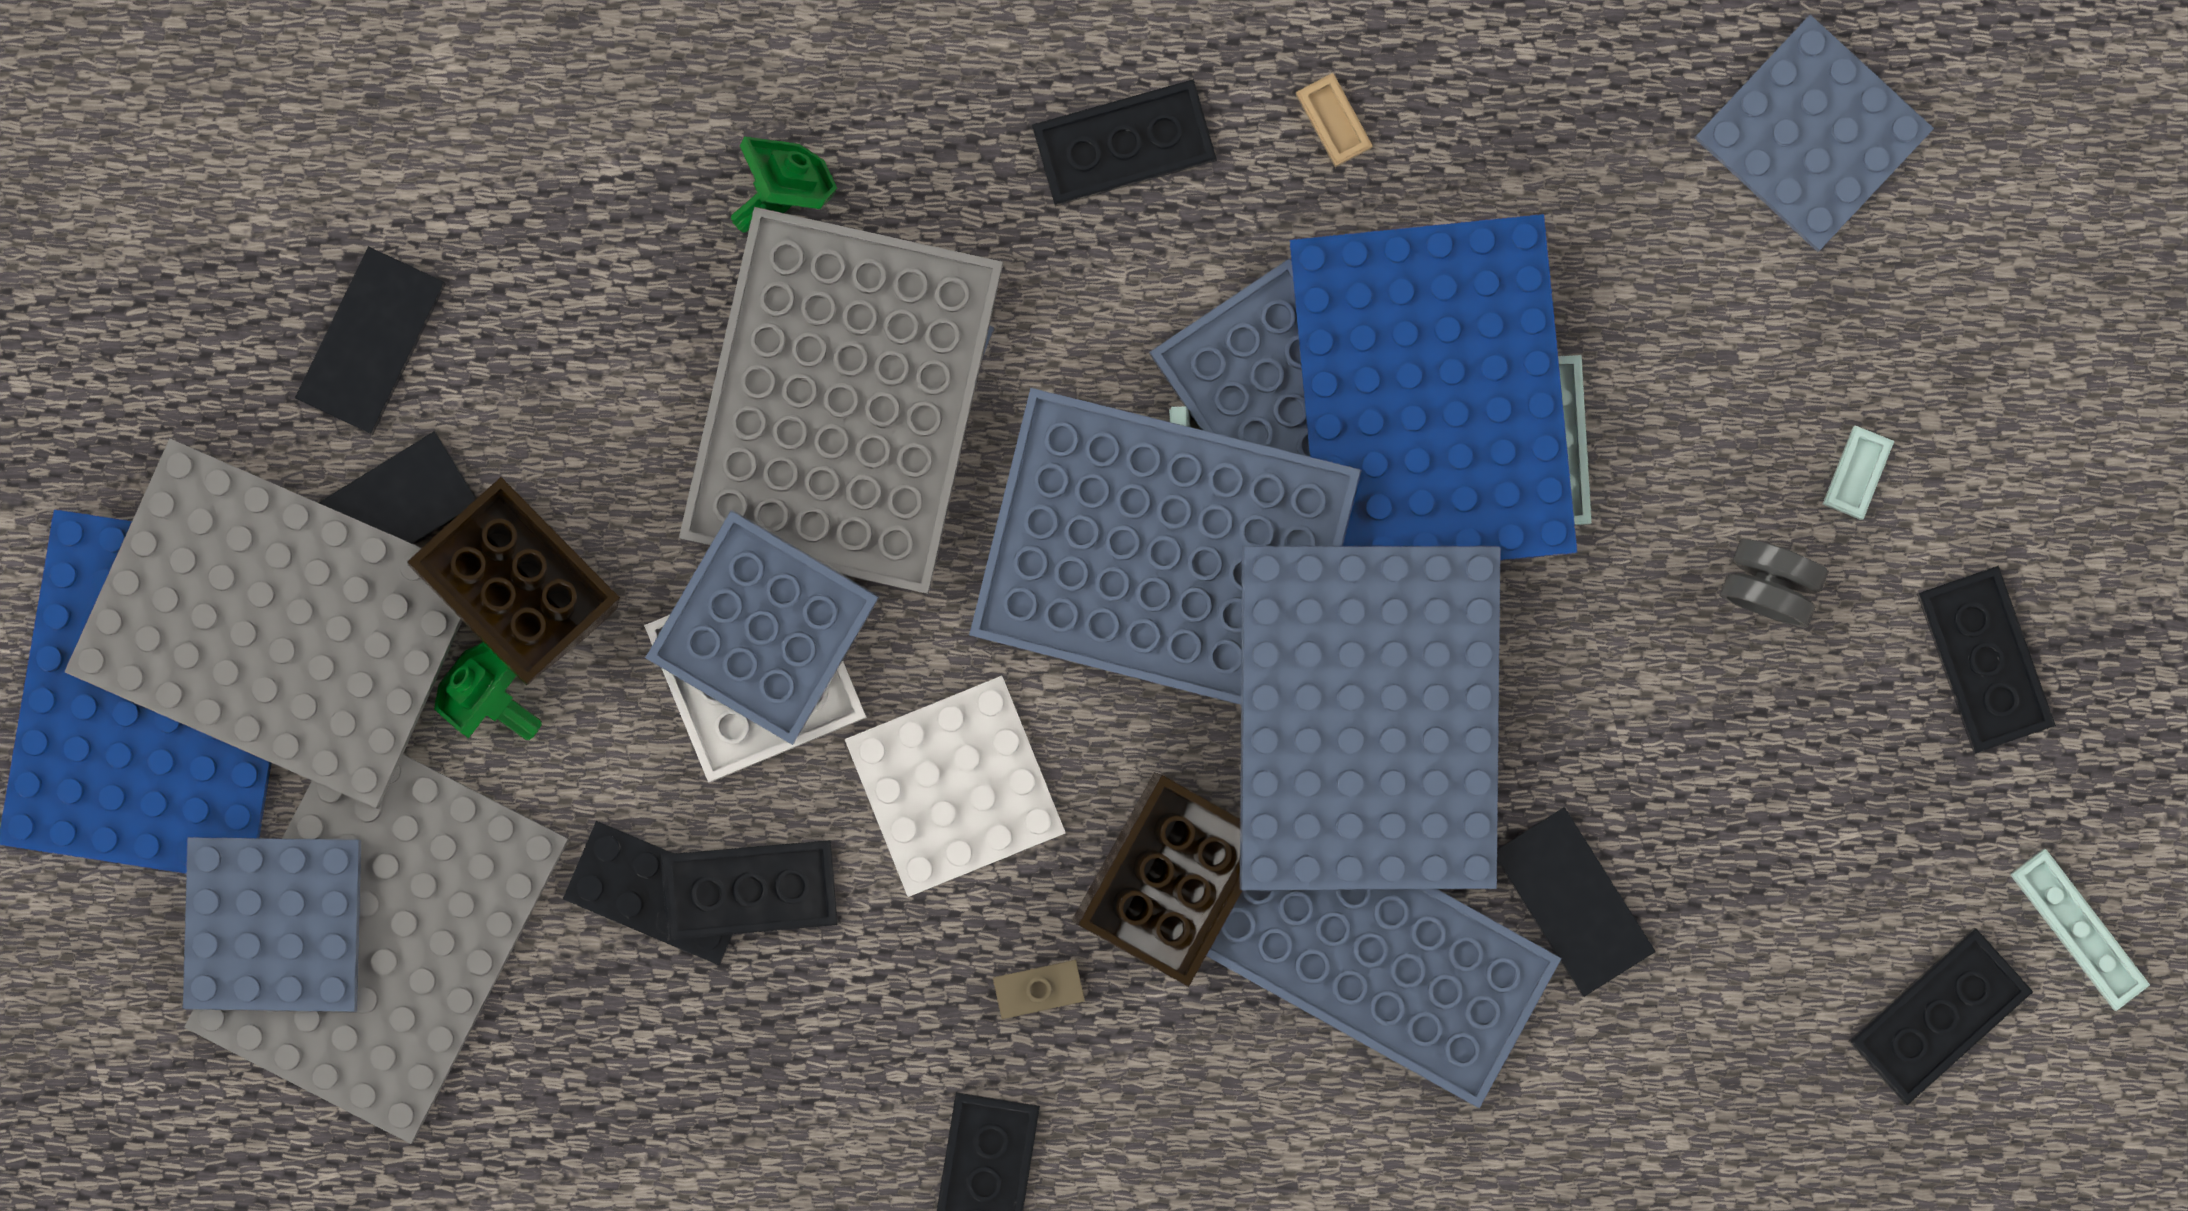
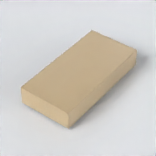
M1334 73L1296 92L1298 100L1335 167L1373 147Z

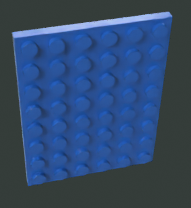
M1544 214L1290 240L1310 457L1362 470L1343 546H1499L1500 561L1577 554Z
M54 509L0 826V845L187 874L188 837H260L272 763L65 673V669L132 521Z

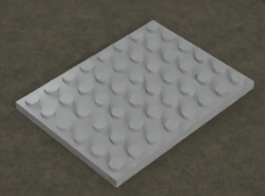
M754 207L679 538L711 545L728 514L733 510L844 576L929 594L1004 263L1002 261Z
M169 438L65 669V673L379 809L463 620L407 564V561L421 549L420 547Z
M403 754L379 809L311 781L282 839L361 840L357 1011L193 1009L184 1028L412 1144L557 865L569 838Z

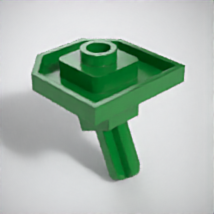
M744 136L740 148L755 179L753 184L757 193L731 215V221L738 230L745 233L749 231L754 207L785 213L792 206L821 209L833 197L837 186L825 161L801 144Z
M484 642L465 650L438 685L434 710L467 738H470L486 716L494 721H500L524 740L528 741L537 734L542 725L538 717L514 701L512 695L506 691L517 675Z

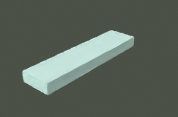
M1558 356L1575 525L1591 524L1582 356Z
M2042 849L2010 874L2114 1011L2120 1009L2150 986L2046 849Z

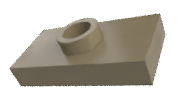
M1076 959L993 977L1001 1019L1085 1001Z

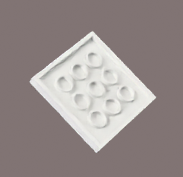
M670 615L644 625L652 645ZM844 661L840 664L793 745L662 668L709 783L867 718Z
M1003 676L845 739L908 897L1066 833Z

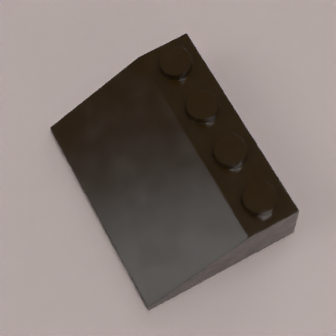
M502 477L494 482L407 561L412 570L526 686L587 638L617 610L620 597Z
M1154 772L1071 921L1189 987L1243 891L1240 889V819L1169 778Z

